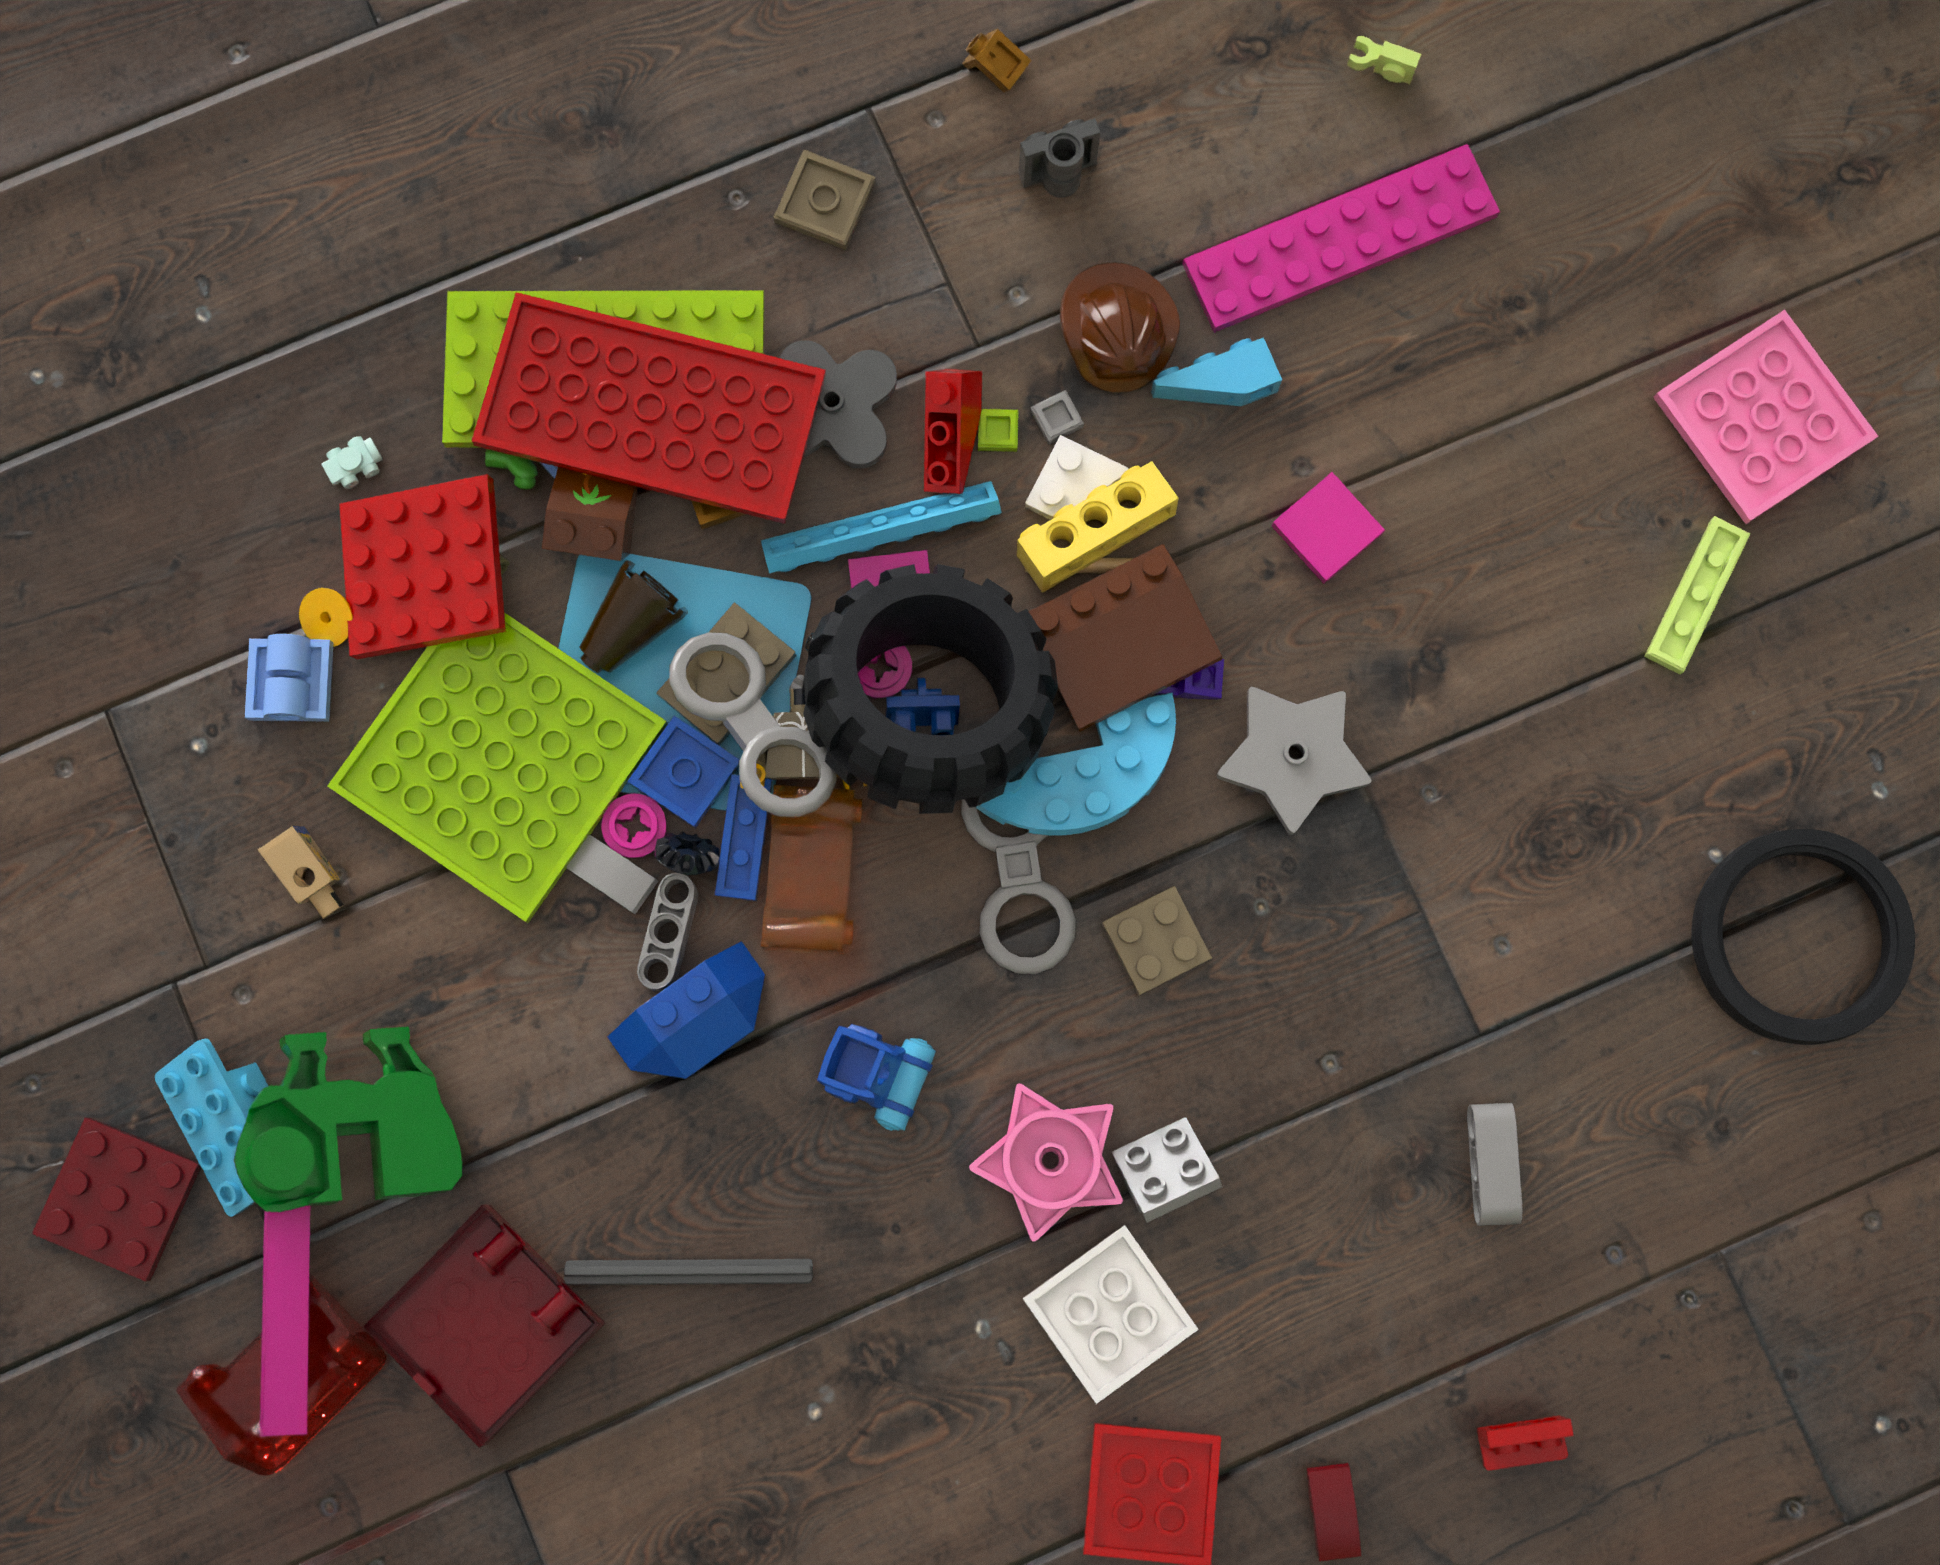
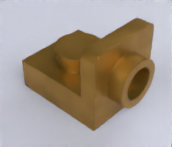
M996 29L985 35L979 33L966 48L969 55L963 62V65L967 69L976 66L999 89L1006 92L1012 88L1032 60L999 29Z

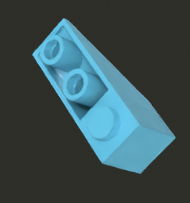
M1264 337L1253 342L1251 338L1236 342L1229 348L1230 351L1216 356L1214 352L1207 353L1193 361L1194 365L1181 370L1175 366L1160 372L1157 375V379L1153 382L1151 394L1153 398L1244 406L1277 393L1282 378Z

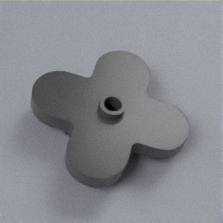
M801 340L786 347L780 356L781 359L826 370L824 385L804 457L809 456L824 445L831 447L837 457L844 464L852 468H868L879 462L887 448V436L883 424L874 414L873 410L887 401L896 389L897 372L893 361L880 351L863 350L854 354L843 363L837 364L826 349L816 342ZM831 400L839 401V404L835 407L826 405Z

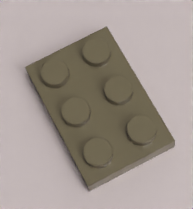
M735 602L709 631L711 633H728L746 641L758 652L766 670V688L763 694L797 656L792 648ZM724 651L701 653L690 661L686 669V678L691 689L701 698L711 702L726 703L735 700L747 690L749 685V674L744 664L734 655ZM670 677L657 691L656 694L719 746L730 734L723 721L707 720L694 715L679 703L670 686Z

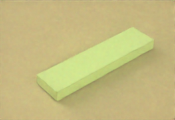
M1716 516L1710 520L1644 656L1645 658L1680 675L1685 671L1750 533Z

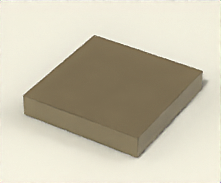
M803 149L773 217L774 223L846 250L876 183L875 177Z

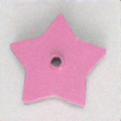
M1017 1084L1007 1134L971 1163L969 1170L1013 1194L1031 1241H1037L1071 1207L1122 1204V1196L1102 1157L1113 1105L1103 1104L1061 1110L1026 1086ZM1053 1152L1058 1156L1059 1161L1055 1168L1049 1169L1043 1165L1042 1159L1046 1153Z

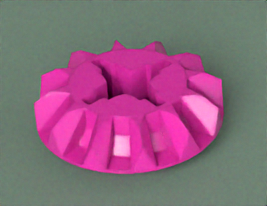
M905 646L885 651L886 665L897 671L884 672L879 683L876 682L877 679L873 669L864 666L859 671L858 677L866 695L874 699L894 696L906 687L912 674V659ZM881 654L870 660L866 665L877 664Z
M626 794L615 799L605 811L601 823L602 835L607 845L625 858H643L655 850L657 839L665 837L666 816L660 805L650 797L643 794ZM638 810H640L641 824L651 830L650 832L645 830L644 832H637L635 837H632L630 843L629 830L622 824H618V822H632L634 817L637 816Z

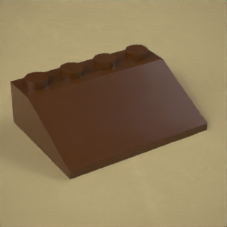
M1164 544L1028 611L1047 639L1043 651H1049L1055 660L1058 683L1057 694L1079 732L1222 660V655L1184 577Z

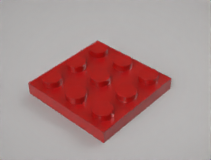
M1094 1423L1083 1554L1184 1565H1211L1221 1436Z

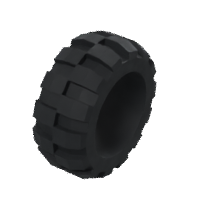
M913 564L882 572L879 584L875 587L866 579L836 600L835 610L821 618L810 641L802 693L806 701L803 715L812 742L819 748L826 747L825 762L846 784L851 786L857 780H860L869 786L867 798L893 809L897 808L898 801L901 800L918 803L919 814L952 813L955 802L965 799L967 805L971 808L1002 795L1006 783L1022 779L1038 757L1055 712L1053 701L1058 690L1055 660L1049 651H1043L1047 640L1027 609L1016 613L1011 608L1013 596L1010 592L986 578L982 586L963 578L965 569L937 564L934 567L933 573L917 574ZM906 645L937 646L964 657L983 673L994 690L999 712L983 725L964 733L941 736L914 732L892 722L871 703L861 686L858 673L870 660L890 649Z

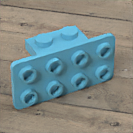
M201 1039L155 1074V1081L225 1213L233 1217L255 1203L241 1184L235 1168L234 1156L239 1136L246 1122L249 1106L260 1091L269 1085L257 1063L226 1071L209 1039Z

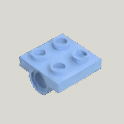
M272 634L268 636V639L249 638L245 718L249 721L329 722L334 643L327 639H309L295 634Z

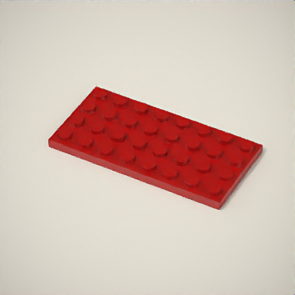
M516 292L471 441L477 447L786 524L824 385L826 370Z

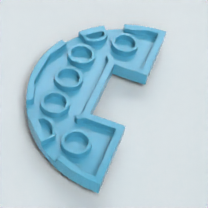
M1173 693L1148 697L1097 723L1096 727L1101 746L1036 758L1022 779L1007 782L1002 795L976 808L1003 825L1008 823L1027 829L1032 834L1049 836L1084 833L1108 825L1129 813V809L1135 806L1145 795H1149L1165 770L1175 737L1176 713Z

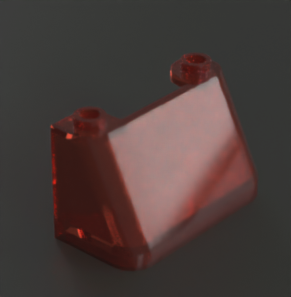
M309 1273L307 1434L260 1436L262 1332L226 1368L217 1364H209L193 1369L187 1379L176 1389V1392L224 1460L258 1475L267 1476L276 1473L286 1466L379 1373L386 1362V1354L361 1325Z

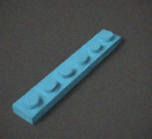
M989 481L966 487L962 494L942 493L761 540L769 573L777 571L787 572L807 563L830 561L838 555L854 551H869L877 545L893 541L904 542L916 535L931 531H946L958 524L970 521H985L993 515L1001 514V508L993 484Z

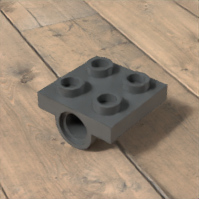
M1082 119L1073 120L1065 124L1060 130L1048 134L1045 131L1036 132L1028 136L1025 141L1020 142L1019 177L1023 187L1042 182L1045 190L1052 196L1064 198L1074 194L1080 186L1082 169L1097 164L1101 132L1096 119L1085 122Z

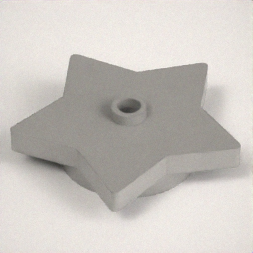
M1250 687L1247 691V738L1219 769L1216 775L1220 780L1259 792L1265 796L1289 835H1293L1321 797L1363 788L1372 781L1343 741L1346 693L1344 691L1295 704L1256 687ZM1295 747L1299 749L1303 757L1299 760L1292 759L1288 753L1289 748Z

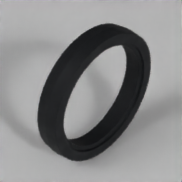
M1791 829L1776 831L1751 839L1739 846L1707 878L1696 901L1692 918L1693 955L1701 979L1712 998L1732 1019L1743 1027L1765 1038L1779 1042L1799 1045L1825 1044L1842 1040L1870 1026L1882 1017L1900 996L1907 983L1914 960L1915 928L1913 916L1907 898L1894 875L1874 854L1863 846L1841 835L1822 830ZM1802 855L1829 862L1849 874L1863 888L1876 910L1882 933V950L1878 969L1864 994L1851 1006L1835 1015L1821 1019H1801L1773 1011L1753 998L1743 988L1728 963L1722 933L1726 905L1740 880L1751 869L1768 859L1779 856Z

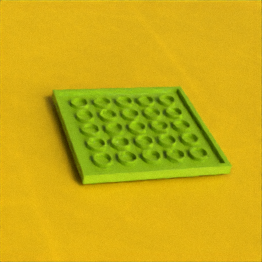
M504 612L506 632L428 646L327 787L523 921L529 923L567 869L566 866L588 835H591L607 808L617 798L668 723Z

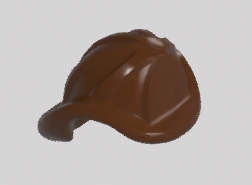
M1119 262L1093 265L1073 278L1061 300L1060 323L1064 339L1077 370L1090 385L1111 393L1131 392L1149 384L1167 365L1178 340L1180 318L1177 307L1167 290L1146 271L1136 266Z

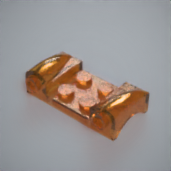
M774 785L773 794L781 798L796 799L808 795L815 787ZM833 789L830 798L816 811L800 817H779L771 814L772 831L767 894L761 939L763 950H793L844 955L845 945H852L854 920H847L853 834L854 823H861L863 799H856L855 790Z

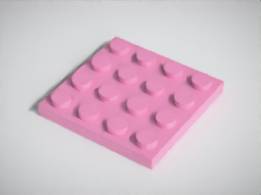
M1785 310L1669 384L1653 397L1745 524L1762 515L1878 437Z

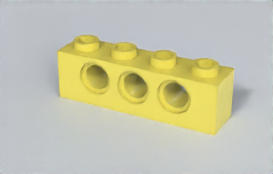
M1152 461L1142 467L1139 465L1133 466L1125 471L1120 480L1108 487L1101 485L1089 493L1086 500L1076 506L1072 504L1066 505L1055 513L1052 520L1041 526L1034 524L1024 530L1019 539H1017V557L1043 593L1176 515L1179 498ZM1124 500H1131L1138 506L1128 509L1122 507L1119 503ZM1089 520H1099L1104 523V526L1091 528L1086 522ZM1057 539H1064L1069 541L1071 545L1066 548H1058L1052 542Z

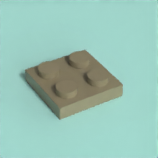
M1175 886L1102 922V926L1138 996L1212 959Z

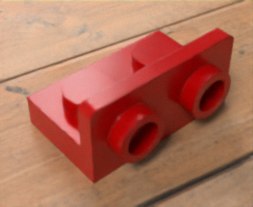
M1560 1415L1477 1428L1483 1467L1488 1471L1567 1459L1568 1451L1565 1437L1574 1436L1571 1419Z

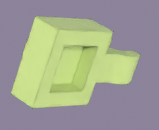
M1357 36L1354 48L1363 50L1366 56L1358 57L1351 54L1347 65L1354 70H1365L1370 66H1375L1374 72L1381 74L1386 80L1410 84L1421 54L1384 41L1383 46L1367 37Z

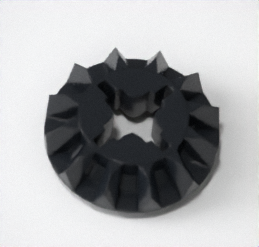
M682 831L679 835L666 833L665 837L657 839L654 855L662 865L674 872L685 875H698L710 872L718 866L720 849L712 845V840L701 839L697 833L687 835Z

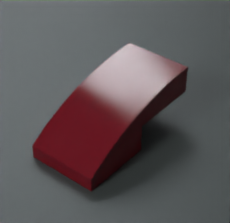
M1343 1463L1306 1468L1309 1502L1314 1521L1316 1553L1319 1561L1361 1556L1357 1511L1349 1464Z

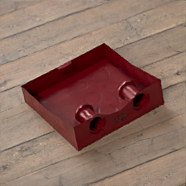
M481 1205L432 1258L363 1327L462 1431L481 1448L606 1323L569 1285L565 1284V1281L491 1205Z

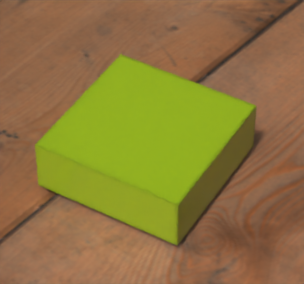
M982 409L978 425V451L1017 452L1018 410Z

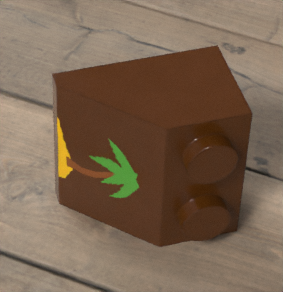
M558 467L546 507L542 549L622 561L630 554L638 487Z

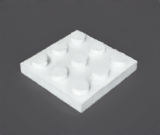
M1125 1225L1023 1298L1096 1404L1198 1330Z

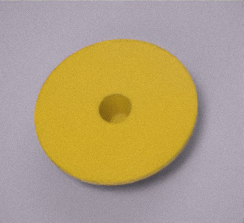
M318 588L310 591L303 598L299 609L300 624L309 639L331 640L334 643L333 647L342 644L348 638L347 620L352 621L353 615L346 599L335 590L329 588Z

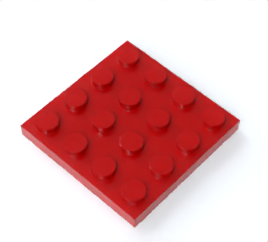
M485 474L339 504L346 601L353 615L352 621L347 620L349 654L351 657L358 660L506 632L495 490L492 477Z

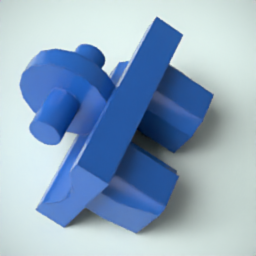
M920 677L916 680V689H901V696L886 697L885 717L901 727L916 732L915 726H931V735H953L955 725H958L959 695H942L941 689H926L925 677Z

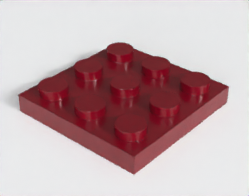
M85 1117L32 1234L143 1281H151L201 1166L194 1160L95 1119Z

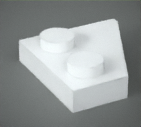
M1060 435L1025 502V508L1052 520L1055 513L1069 504L1076 506L1086 500L1089 493L1101 485H1106L1107 487L1120 480L1122 474L1129 468Z

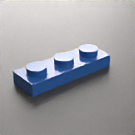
M731 774L715 896L757 901L769 812L760 809L747 797L745 790L740 787L739 775ZM765 779L764 787L771 793L773 781L772 779Z

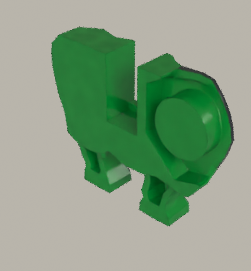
M409 1027L370 1029L363 1034V1044L377 1056L383 1067V1077L372 1085L349 1079L330 1082L326 1080L325 1067L328 1059L324 1052L327 1042L326 1032L284 1035L279 1040L281 1050L289 1059L286 1075L280 1086L271 1085L263 1088L249 1106L246 1122L239 1136L234 1156V1164L241 1184L260 1208L265 1212H283L305 1206L333 1205L342 1201L337 1141L339 1136L370 1134L375 1201L425 1196L452 1190L462 1176L460 1145L453 1123L441 1102L434 1074L421 1062L409 1044Z

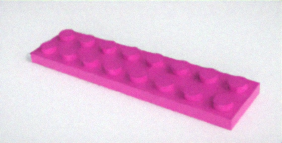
M1466 144L1184 258L1183 267L1215 333L1498 217L1500 210L1469 145Z

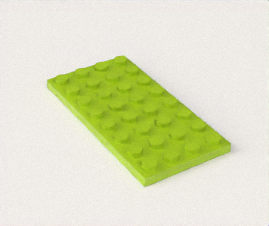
M764 290L447 291L442 443L445 448H479L474 446L471 440L516 292L764 354Z

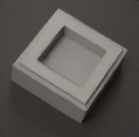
M1066 390L1031 407L1030 411L1048 445L1057 441L1060 435L1066 437L1084 427V423Z

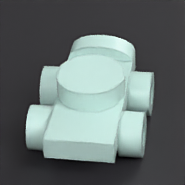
M361 436L354 437L348 441L349 447H345L342 450L339 447L334 448L326 454L329 460L323 462L322 466L334 486L341 482L344 489H351L359 483L355 474L362 471L366 478H371L380 472L376 463L383 460L371 437L363 440Z

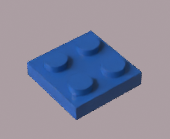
M674 715L629 778L628 783L696 829L730 781L731 774L734 775L739 768L740 759Z

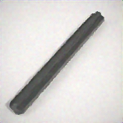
M811 1259L569 1260L565 1264L564 1280L567 1285L809 1284L813 1280V1262Z

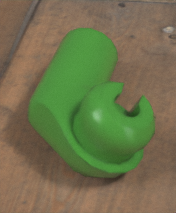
M486 449V467L509 469L511 474L515 476L514 485L519 489H531L535 486V476L538 475L537 467L531 460Z

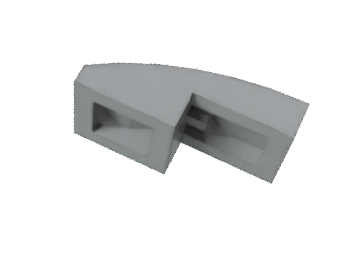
M590 834L566 866L569 871L633 914L638 912L658 883L657 879Z

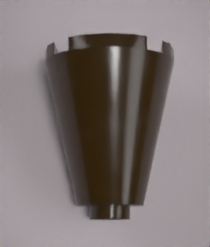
M628 560L621 565L579 646L584 653L580 659L596 673H600L602 669L611 673L688 614L685 606L679 610L674 607L678 599L646 571H643L640 575L632 572L631 569L635 564Z

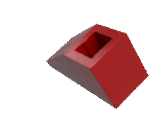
M957 369L926 371L925 492L962 494L964 491L982 411V371Z

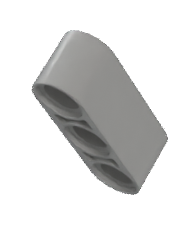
M671 873L661 880L637 966L638 978L645 987L654 992H661L678 980L698 903L699 893L697 887L684 874ZM678 883L687 885L689 894L683 902L672 903L669 901L668 892L673 885ZM666 923L677 924L679 929L677 938L670 943H662L658 938L660 927ZM657 962L667 964L668 975L666 979L660 983L650 982L648 979L650 966Z
M1470 1104L1467 1110L1473 1209L1476 1224L1478 1226L1520 1224L1523 1213L1517 1126L1513 1104Z

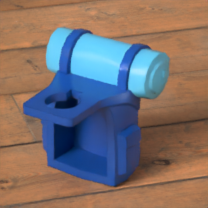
M851 1024L849 1027L839 1026L826 1051L817 1081L825 1086V1092L852 1104L862 1100L876 1108L874 1118L885 1129L890 1131L905 1130L909 1118H912L914 1114V1107L927 1074L933 1066L931 1063L936 1050L927 1041L922 1039H905L901 1047L883 1042L881 1034L863 1026Z

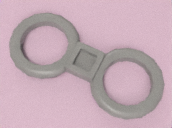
M711 632L692 637L677 649L669 666L670 686L677 701L690 713L707 720L723 721L725 727L743 750L739 760V779L747 797L760 809L779 817H800L816 811L830 798L836 784V773L825 762L827 749L825 746L819 748L812 742L810 733L797 727H780L760 700L766 688V670L758 652L746 641L733 635ZM708 651H724L734 655L744 664L749 674L747 690L737 699L726 703L711 702L701 698L691 689L686 678V669L690 661L697 655ZM778 745H793L801 748L814 758L819 769V782L808 795L796 799L781 798L771 794L762 786L756 774V763L759 757L767 749Z
M962 799L961 815L967 832L980 846L996 853L1001 886L988 897L980 914L979 934L986 952L999 966L1018 974H1037L1055 967L1067 956L1075 939L1076 918L1069 900L1060 890L1041 880L1036 846L1048 835L1032 834L1028 831L1014 838L1000 837L990 832L982 824L977 808H969L965 799ZM1021 895H1035L1046 900L1055 909L1060 922L1059 935L1055 944L1046 953L1033 958L1019 957L1008 952L1000 943L996 933V918L1001 907L1010 899Z

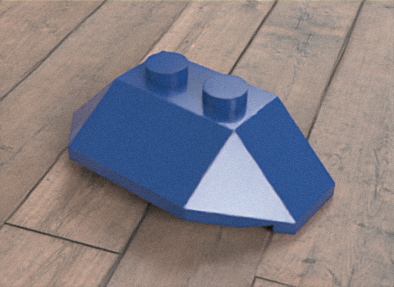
M741 941L703 961L641 1005L607 1037L631 1071L688 1079L755 1030L765 973Z

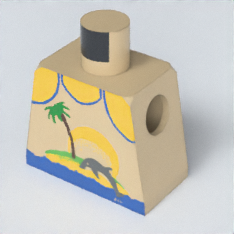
M292 826L258 849L298 904L311 901L323 919L344 906L331 887L340 879L305 827ZM308 868L315 875L314 882L311 885H307L303 878L304 872Z

